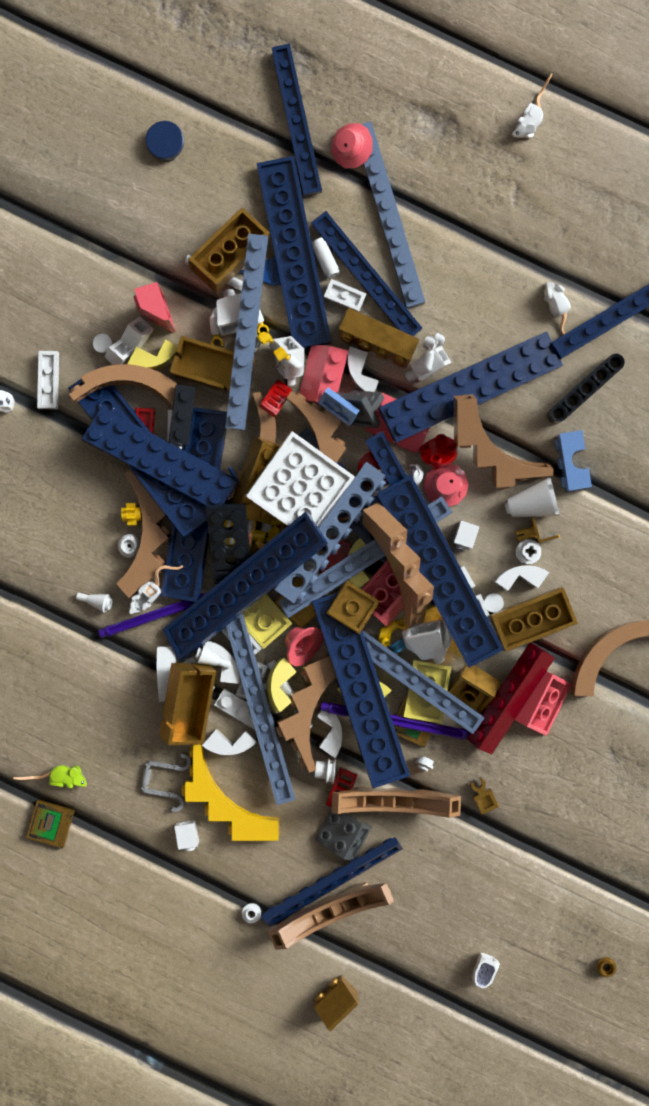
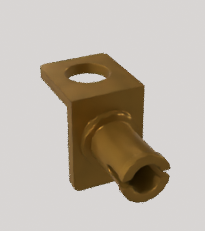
M535 517L532 518V526L515 530L516 535L525 534L517 537L518 542L535 537V539H538V543L560 537L559 534L541 539Z

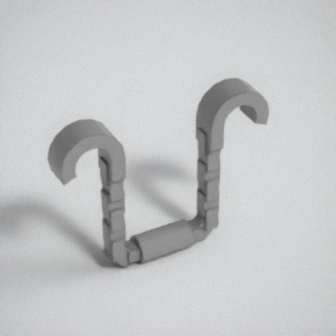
M181 753V758L187 760V765L185 766L149 761L145 764L146 768L143 770L141 782L143 786L141 789L144 793L178 799L180 805L177 807L173 806L171 809L173 812H178L183 808L185 804L184 797L178 793L148 789L147 785H149L151 775L150 767L155 766L185 771L192 764V759L187 753Z

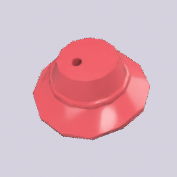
M349 123L337 130L332 139L331 153L339 165L346 169L358 168L367 162L372 153L373 141L368 128L360 123Z
M450 463L439 467L437 470L433 467L426 474L423 487L427 498L431 502L443 497L450 507L459 504L466 496L469 483L465 472L457 465Z
M296 627L287 634L285 645L288 648L287 659L293 666H303L313 658L323 641L319 628L305 629Z

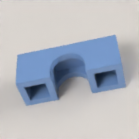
M583 431L558 434L556 439H554V446L556 451H559L560 458H557L558 468L562 469L563 477L560 478L562 488H565V492L591 488L589 468L578 469L572 463L573 454L585 450Z

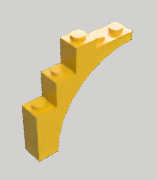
M193 744V746H190V758H193V765H190V777H193V779H187L185 785H182V796H185V802H209V804H205V816H209V821H232V823L228 824V835H232V841H278L279 818L252 813L236 805L214 782L206 764L203 744Z

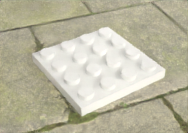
M291 431L245 496L286 525H290L306 511L311 515L319 528L355 476Z

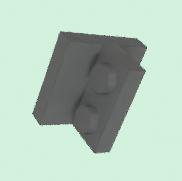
M351 390L350 393L336 392L360 410L351 425L370 428L379 427L381 422L375 411L384 400L382 393Z

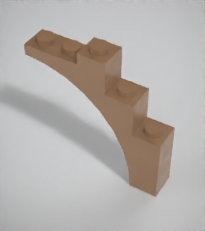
M290 392L287 401L296 407L309 422L316 436L320 452L335 463H338L345 453L346 447L342 440L337 437L333 439L332 436L343 421L328 410L322 413L321 407L315 403L311 405L305 401L306 397L299 392H296V394Z
M473 394L453 396L454 442L460 448H471V445H473L474 464L480 469H489L492 466V483L496 488L502 490L509 489V487L515 486V479L525 481L532 477L545 479L547 476H553V468L549 463H533L519 460L506 454L490 441L482 427L478 414L477 399Z
M129 470L124 476L132 485L139 500L142 513V536L135 560L116 584L128 598H132L144 584L155 578V571L165 563L159 554L155 556L154 553L170 540L168 536L170 532L163 524L159 525L166 518V515L131 470Z
M378 502L363 510L362 524L377 541L392 567L403 599L405 624L411 628L425 620L426 605L433 599L434 586L419 572L421 558L406 544L407 529Z
M329 655L302 667L304 671L301 674L305 682H309L310 685L289 694L291 697L290 706L293 710L296 709L297 712L277 721L278 726L275 727L280 738L284 737L286 741L293 738V741L290 743L294 751H298L301 756L298 759L302 769H307L309 773L317 770L310 747V724L313 712L322 693L336 678Z
M360 786L347 791L334 792L332 796V813L336 814L387 811L451 818L460 816L461 796L424 789L409 791L398 788L373 789Z
M366 882L355 884L340 895L328 896L312 908L298 910L269 930L268 934L275 950L287 949L299 940L331 923L368 909L390 905L394 902V899L386 883L368 885Z

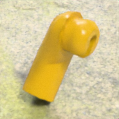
M395 620L388 627L384 626L379 631L378 641L386 647L391 644V633L399 628Z

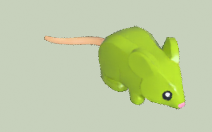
M58 765L42 776L13 778L15 780L44 779L49 776L50 785L63 787V785H66L67 788H73L75 785L87 786L81 768L76 765L72 768L66 765Z

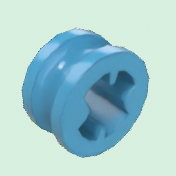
M403 638L389 645L390 648H393L395 654L406 648Z

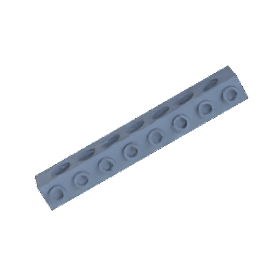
M366 462L319 527V530L328 542L325 546L326 553L321 556L315 554L307 560L315 564L312 571H305L304 564H302L281 581L275 588L278 593L294 604L297 601L300 603L307 594L304 591L308 585L311 587L318 579L316 576L320 569L323 571L330 562L327 560L331 553L333 555L336 554L341 547L338 543L342 538L346 539L352 531L351 525L354 522H359L363 516L361 511L365 506L369 507L375 499L373 495L376 490L380 492L386 484L384 481L386 475ZM364 482H368L372 488L370 491L365 492L361 490V485ZM352 498L360 500L361 503L358 507L353 508L349 505ZM347 514L349 516L348 522L340 523L338 521L339 515ZM332 529L338 533L337 537L333 540L328 539L326 536L327 532ZM296 577L303 579V585L299 588L294 587L292 583Z

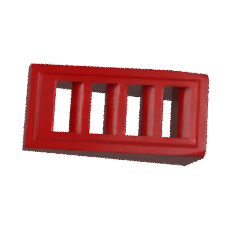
M276 380L259 405L260 408L275 418L286 402L288 395L292 392V389L280 380Z
M340 767L326 805L332 807V796L335 790H351L358 774ZM341 775L351 778V782L340 778ZM340 782L349 787L348 789L338 786V783Z

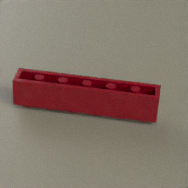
M529 642L495 697L482 714L484 720L473 734H469L467 740L479 750L492 755L555 657Z

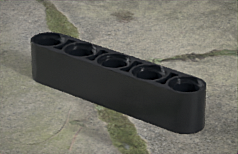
M617 353L612 354L548 411L547 418L549 422L559 424L570 416L623 368L625 364L623 356ZM611 359L617 361V368L611 366ZM596 372L603 374V381L596 378ZM582 385H587L590 389V392L584 393L582 391ZM568 397L575 399V406L568 404ZM554 410H559L561 412V419H556L554 417Z

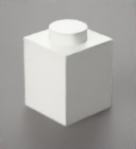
M459 521L452 543L456 544L457 549L467 551V548L472 549L479 526Z
M196 820L176 823L174 827L178 850H194L199 844Z

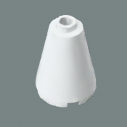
M551 478L545 479L508 498V503H505L506 512L511 514L512 517L560 515Z

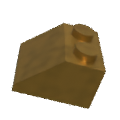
M465 664L448 692L480 714L495 697L501 681L475 665L468 668L467 664Z
M343 975L339 978H333L328 984L329 987L324 992L320 991L314 998V1009L330 1032L359 1005L358 991Z

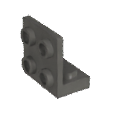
M331 808L315 839L341 858L352 860L357 857L372 826L359 822L346 813H332Z

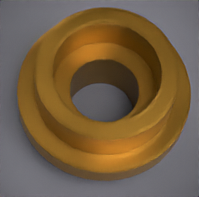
M603 957L598 961L597 971L601 976L611 977L615 974L617 967L613 959ZM609 964L608 969H603V966Z

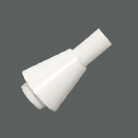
M78 593L76 596V600L87 602L103 613L110 610L113 603L110 594L86 595Z
M204 645L202 649L198 648L194 658L197 659V664L218 665L229 669L231 665L230 661L220 658Z

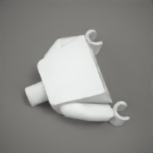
M437 333L435 337L430 335L425 338L423 345L429 347L428 350L425 351L423 357L412 363V369L405 373L410 383L417 379L420 381L425 380L452 363L442 348L445 342L443 335Z

